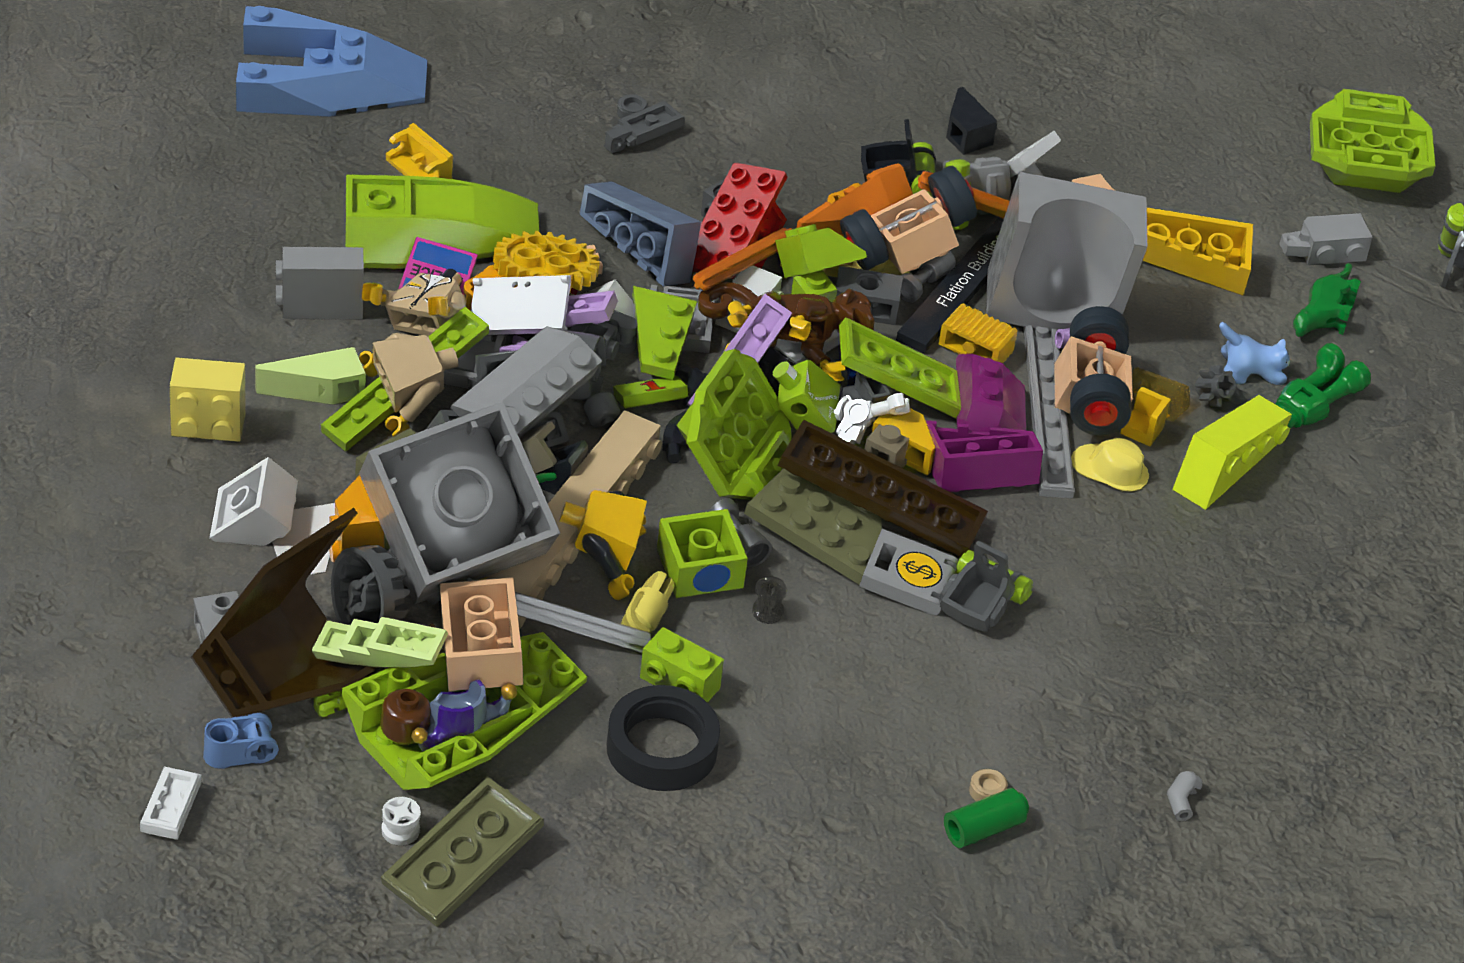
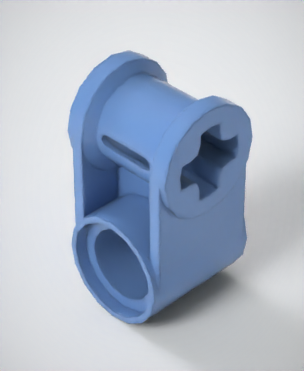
M254 713L248 716L211 720L207 723L204 732L203 758L205 762L211 767L224 769L230 766L251 763L262 764L274 759L278 754L279 748L277 742L271 737V719L265 714Z

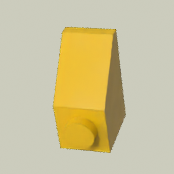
M910 408L911 412L906 414L879 416L873 423L872 432L879 424L882 426L893 425L899 428L901 435L909 438L905 456L907 459L906 465L928 475L932 468L935 445L924 415Z

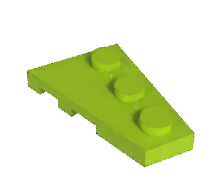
M633 286L632 297L635 306V319L637 320L640 371L673 380L696 311L697 301Z

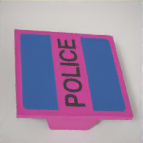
M416 237L398 289L404 287L417 274L426 273L441 276L445 270L453 269L462 278L459 286L462 294L465 296L464 284L468 279H471L478 254Z

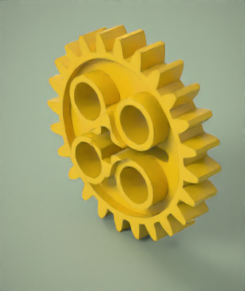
M523 231L522 236L513 233L511 238L503 237L502 242H497L494 248L493 268L498 269V275H505V277L571 275V293V288L581 291L582 286L590 287L591 282H596L600 261H598L599 256L594 255V249H586V243L576 244V238L566 240L563 234L554 237L552 232L542 235L539 231H535V234L530 235Z

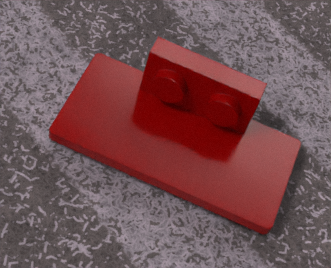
M734 163L701 223L693 272H700L783 228L787 219L775 201L788 178L785 171L741 163ZM766 259L754 264L753 266L762 268ZM734 275V276H732V277H730V278H728V279H734V278L736 277V275Z

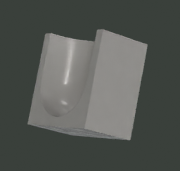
M1019 171L988 266L986 314L989 317L993 316L995 320L999 319L1000 322L1025 327L1030 325L1035 329L1036 326L1045 327L1050 332L1051 329L1070 328L1074 317L1082 310L1090 307H1110L1123 315L1148 247L1146 197Z
M503 401L370 450L359 472L392 553L399 560L398 567L406 573L404 581L410 590L414 604L440 595V583L464 582L467 578L479 580L544 555L560 534Z

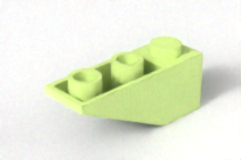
M354 347L255 365V390L258 394L333 405L348 402L365 389L366 373Z

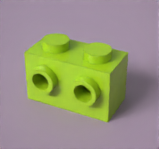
M662 627L643 648L640 678L652 685H669L689 690L708 703L721 687L724 659Z

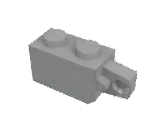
M1361 213L1311 216L1304 220L1301 231L1282 234L1279 244L1285 256L1304 257L1307 265L1361 262L1367 259L1373 237Z

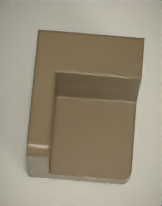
M552 421L528 431L520 438L535 474L557 463L553 453L543 440L555 428Z

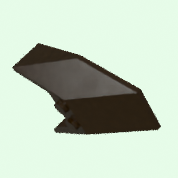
M352 508L263 565L191 656V659L231 718L248 716L342 691V688L362 680L380 668L317 659L312 652L328 620L308 592L306 580L348 524L358 514L355 508ZM431 623L430 625H428L429 627H434V628H436L433 623Z

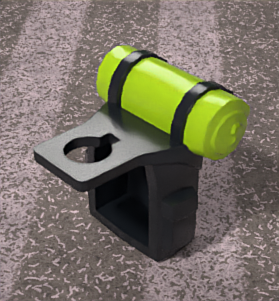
M905 119L906 141H884L861 146V163L865 182L867 181L866 176L874 170L896 163L901 164L912 193L915 194L921 191L918 187V178L922 172L935 173L936 156L930 144L926 142L913 143L909 119Z

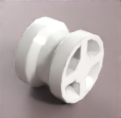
M395 797L384 804L381 830L382 836L387 842L403 846L413 843L418 838L421 812L416 801L407 797Z

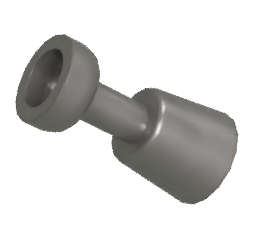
M949 251L944 256L935 257L921 264L914 275L908 273L901 275L903 276L900 298L906 302L913 303L922 295L923 283H933L948 274L956 264L952 252Z
M725 498L716 502L709 511L728 509L748 558L747 567H755L763 563L772 551L771 543L753 526L749 524L742 525L738 521L739 509L732 499Z

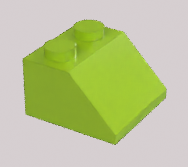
M816 224L785 231L786 238L775 240L785 278L808 274L867 258L866 251L829 227L817 230Z

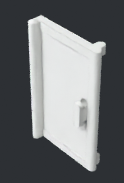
M571 275L473 278L474 293L471 311L489 325L488 335L538 334L546 326L568 330L565 323Z

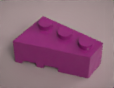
M926 420L935 445L931 472L939 487L954 493L961 490H989L996 487H1022L1039 484L1043 449L1033 431L990 427V432L969 430V424L959 423L958 429L936 427L937 421Z

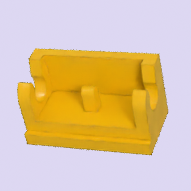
M415 123L410 124L408 128L391 136L389 139L390 143L397 144L400 141L401 143L397 148H392L386 153V161L404 176L452 179L453 155Z

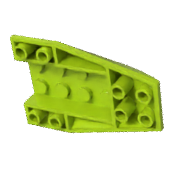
M346 175L345 247L363 248L364 268L405 269L416 237L478 254L477 259L493 257L494 248L497 242H502L503 237L511 238L513 233L522 236L523 231L530 235L535 234V231H539L538 203L502 189L473 182L437 177Z
M544 632L522 636L520 640L523 685L516 686L517 695L511 699L508 713L482 724L481 728L472 734L456 736L425 751L420 749L418 743L400 745L383 734L380 726L382 705L387 695L398 689L416 690L424 694L429 702H432L440 692L466 691H448L445 653L438 654L433 665L389 667L342 688V696L360 744L403 790L430 788L492 759L587 682V676ZM502 687L485 688L486 702H493L502 696Z

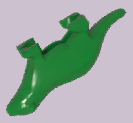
M1346 264L1344 270L1338 274L1327 275L1314 282L1309 290L1308 305L1301 309L1293 320V329L1296 336L1302 337L1312 330L1335 327L1339 334H1344L1347 323L1339 321V318L1343 321H1348L1361 283L1360 280L1355 278L1348 280L1352 264Z

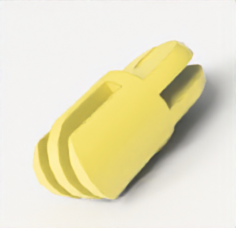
M657 571L650 576L644 585L635 592L621 624L649 633L653 632L668 608V599L675 587L672 578L665 580L667 574L663 571Z

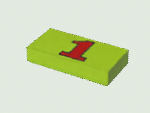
M674 376L673 380L658 378L613 386L614 397L624 408L688 397V387L678 376Z

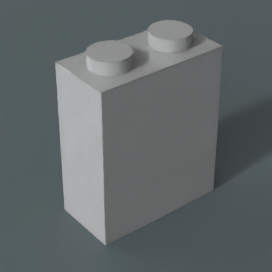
M283 247V260H276V280H283V285H276V305H283V319H363V248Z

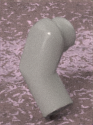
M1184 771L1178 774L1167 790V796L1177 821H1186L1193 816L1188 796L1197 793L1195 788L1199 790L1202 788L1200 776L1192 771Z

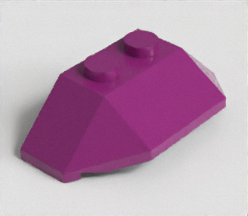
M958 354L956 370L958 373L961 411L957 416V429L959 423L969 424V430L990 432V427L1026 430L1025 385L1001 362L974 354Z

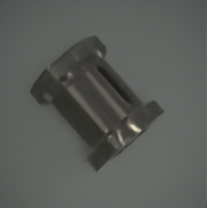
M768 576L761 578L756 583L755 593L758 595V598L753 604L752 613L758 621L773 624L783 618L784 607L782 600L786 597L787 586L783 580L777 577ZM775 587V592L772 594V588ZM768 605L767 613H764V608Z

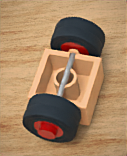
M953 165L948 166L928 177L933 198L923 189L873 215H870L865 209H861L840 220V227L844 238L866 251L867 258L856 261L863 270H870L890 259L903 274L907 271L916 270L921 264L935 257L944 256L951 249L959 246L953 227H957L977 216V208L971 185L966 179L964 180L956 167Z
M1090 307L1082 310L1074 317L1070 325V338L1054 364L1055 408L1071 413L1074 424L1080 430L1092 435H1109L1118 432L1126 426L1131 416V402L1133 400L1131 356L1126 355L1129 348V326L1125 317L1110 307Z

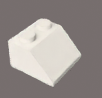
M267 457L218 489L210 539L214 542L266 546L277 538H283L292 527L298 480Z

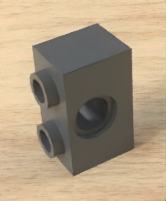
M839 266L836 297L848 288L861 292L871 302V313L874 317V322L896 325L903 276Z

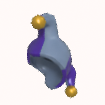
M481 680L472 681L469 685V690L440 692L429 703L431 714L430 725L427 731L424 728L418 727L413 730L411 738L415 743H418L422 751H425L456 736L472 734L480 729L482 724L508 713L511 699L517 695V688L510 683L504 685L501 688L502 696L493 702H486L485 686Z

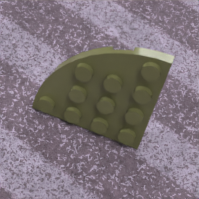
M782 469L747 504L744 512L747 516L859 585L882 530L880 516L862 507H857L850 501L825 491L785 469Z

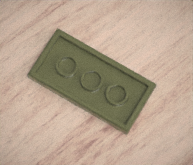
M487 777L381 876V882L438 927L544 826V819L491 778Z

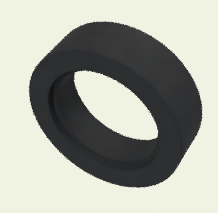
M669 685L642 687L622 697L612 709L608 725L607 754L615 770L626 780L637 786L656 791L685 789L703 780L715 765L720 737L719 720L713 708L703 698L689 690ZM653 718H666L688 726L697 736L699 743L692 751L685 755L662 758L646 754L637 749L630 741L628 732L641 721Z

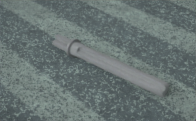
M467 578L466 581H477V580L472 579V578ZM515 592L518 616L640 653L643 652V648L651 640L649 632Z

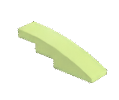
M381 617L378 623L354 619L351 625L327 621L312 652L317 659L373 667L433 665L448 636V632L444 629Z

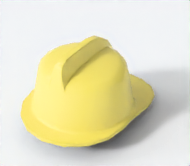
M1114 438L1103 441L1100 444H1086L1078 447L1071 456L1072 467L1079 474L1118 490L1133 492L1141 490L1147 485L1149 473L1143 463L1144 455L1141 449L1130 440Z

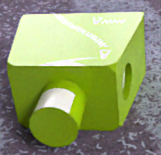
M805 360L793 366L787 361L779 363L773 370V376L780 383L777 403L796 430H798L802 421L806 420L830 433L835 432L837 419L834 410L839 402L840 384L811 360Z

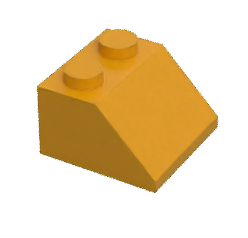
M360 475L335 500V515L329 517L330 523L352 508H355L358 513L329 549L332 562H335L338 555L346 548L363 545H380L384 548V531Z

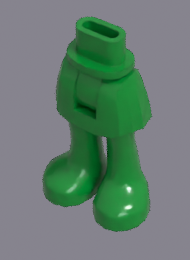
M1327 343L1317 352V369L1303 380L1296 379L1288 383L1275 404L1292 414L1288 423L1290 429L1316 423L1327 418L1330 412L1329 405L1332 402L1346 395L1360 392L1371 383V373L1368 367L1363 362L1355 360L1351 361L1344 368L1345 356L1342 350L1333 343ZM1337 379L1332 385H1330L1325 390L1321 391L1319 389L1328 382Z

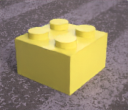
M175 358L170 381L171 436L240 442L246 414L245 363Z

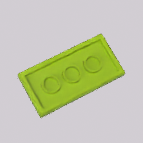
M844 318L839 325L842 365L954 418L959 415L961 399L957 370L851 319Z

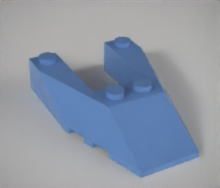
M246 6L243 24L244 54L304 58L303 66L259 64L256 62L238 63L236 111L331 117L336 116V112L339 110L356 108V113L368 111V106L387 103V108L425 103L426 59L365 31L278 8Z

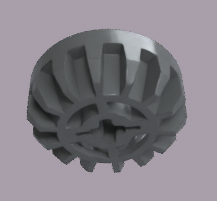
M363 545L346 548L336 558L331 574V597L334 612L339 623L351 625L354 619L378 623L381 617L405 621L404 617L410 610V607L404 603L405 597L410 594V590L404 589L402 582L406 573L397 568L399 560L382 546Z

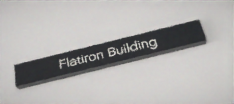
M998 217L899 329L896 341L922 353H925L940 336L942 324L960 304L964 303L967 305L987 282L988 266L1002 227L1003 218Z

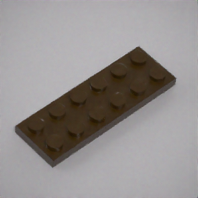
M806 420L802 421L777 465L791 474L799 476L825 491L842 497L853 505L862 507L880 516L885 521L894 523L912 532L917 537L924 538L960 557L970 549L988 513V510Z

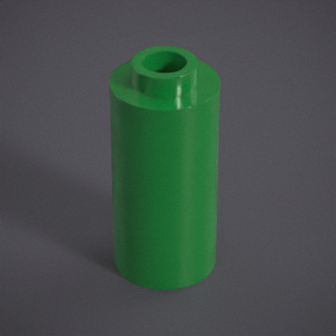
M1008 788L946 813L944 816L946 834L955 847L963 848L1024 823L1029 812V804L1021 792L1014 788Z

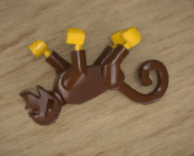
M721 282L706 291L702 290L698 296V310L705 317L712 319L727 317L732 327L739 328L742 327L764 294L757 296L750 289L740 284ZM850 288L835 297L833 302L829 301L826 297L816 294L779 295L774 291L765 292L764 294L792 312L791 317L774 339L771 346L775 348L778 339L802 343L801 353L807 360H811L835 381H844L841 371H844L846 367L842 365L841 361L831 362V359L823 352L824 343L831 337L834 330L839 333V325L844 318L851 319L874 330L875 320L871 313V302L861 292ZM720 298V303L712 302L713 300Z

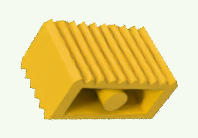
M963 303L942 324L939 345L958 354H974L1004 363L1007 357L1009 358L1010 354L1014 351L1018 330L1016 327L1012 328L1010 324L1000 322L999 319L995 320L993 316L983 315L976 308L966 307Z

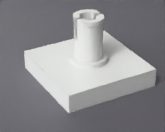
M1052 131L1007 161L1010 169V178L1018 175L1019 171L1043 176L1035 163L1038 158L1061 141L1057 133Z

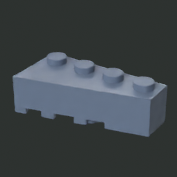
M612 181L585 184L580 215L605 237L613 238L618 244L617 247L622 252L630 253L638 260L637 264L643 270L651 271L656 275V281L662 286L690 283L701 221Z

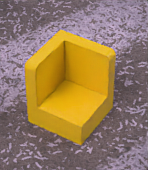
M1141 387L1137 392L1130 419L1126 426L1121 429L1120 434L1150 447L1164 428L1171 399Z

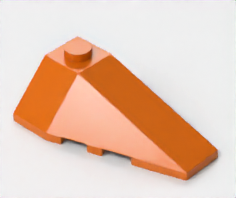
M896 163L874 170L866 176L867 181L859 187L855 188L851 185L844 190L845 196L832 204L827 201L799 219L796 228L816 224L817 230L829 227L843 236L840 220L844 217L852 215L861 209H865L870 215H873L913 195L903 166Z

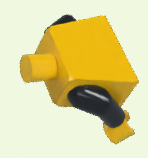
M594 490L591 491L585 507L566 501L559 522L578 528L574 545L577 549L588 553L600 564L608 579L612 580L608 585L610 595L615 600H621L629 596V589L634 586V578L629 574L623 575V572L628 568L636 549L638 538L646 533V528L643 525L646 524L644 512L647 501L625 496L619 490L609 492Z

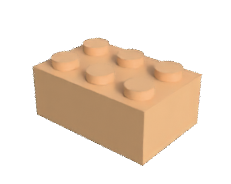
M513 578L440 583L443 629L448 632L444 642L448 691L469 690V685L474 680H481L485 688L503 687L508 683L514 686L523 685L522 649Z

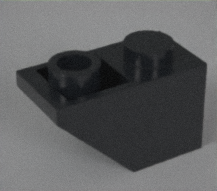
M960 87L957 90L951 109L946 138L965 155L993 145L997 120L964 87Z

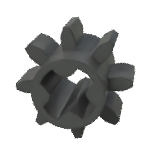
M1222 365L1210 366L1209 370H1200V376L1195 384L1196 391L1200 396L1199 400L1209 401V406H1221L1222 402H1231V396L1237 388L1235 379L1232 376L1233 372L1223 371Z

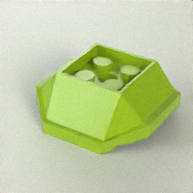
M1343 89L1334 96V99L1320 106L1311 115V160L1321 165L1335 185L1401 193L1421 178L1433 176L1435 169L1433 132L1429 124L1411 109L1412 105L1403 96Z
M737 349L723 352L696 390L693 403L681 418L677 427L719 497L752 500L783 469L777 465L792 440L791 427L788 418L778 406L777 395L755 358L742 354Z

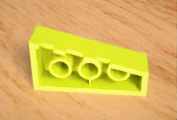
M1258 395L1198 431L1192 437L1172 490L1206 510L1275 446L1285 441L1290 432L1288 423L1292 414Z

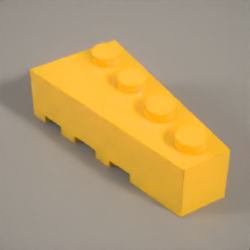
M1147 208L1148 247L1143 261L1244 295L1251 272L1253 224Z

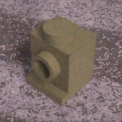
M879 424L866 439L864 450L903 468L907 463L905 456L909 438L901 435L899 428L896 426H882Z

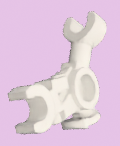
M896 393L890 395L885 401L873 404L870 400H852L849 395H846L839 401L837 408L834 410L836 419L842 421L836 430V434L852 444H860L866 428L876 420V417L886 414L902 415L911 412L909 399H904L903 393Z

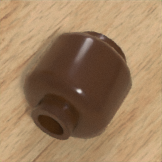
M398 689L387 695L382 705L380 726L383 734L388 739L400 745H410L415 743L411 738L413 730L419 727L427 731L430 723L431 709L430 702L424 694L412 689Z

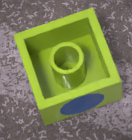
M728 509L660 519L657 550L668 578H672L675 583L673 592L676 598L744 588L748 558Z

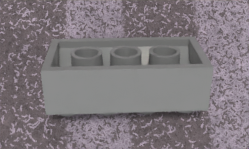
M546 326L452 404L450 408L459 417L503 401L519 438H521L591 379L602 363V360L579 336Z

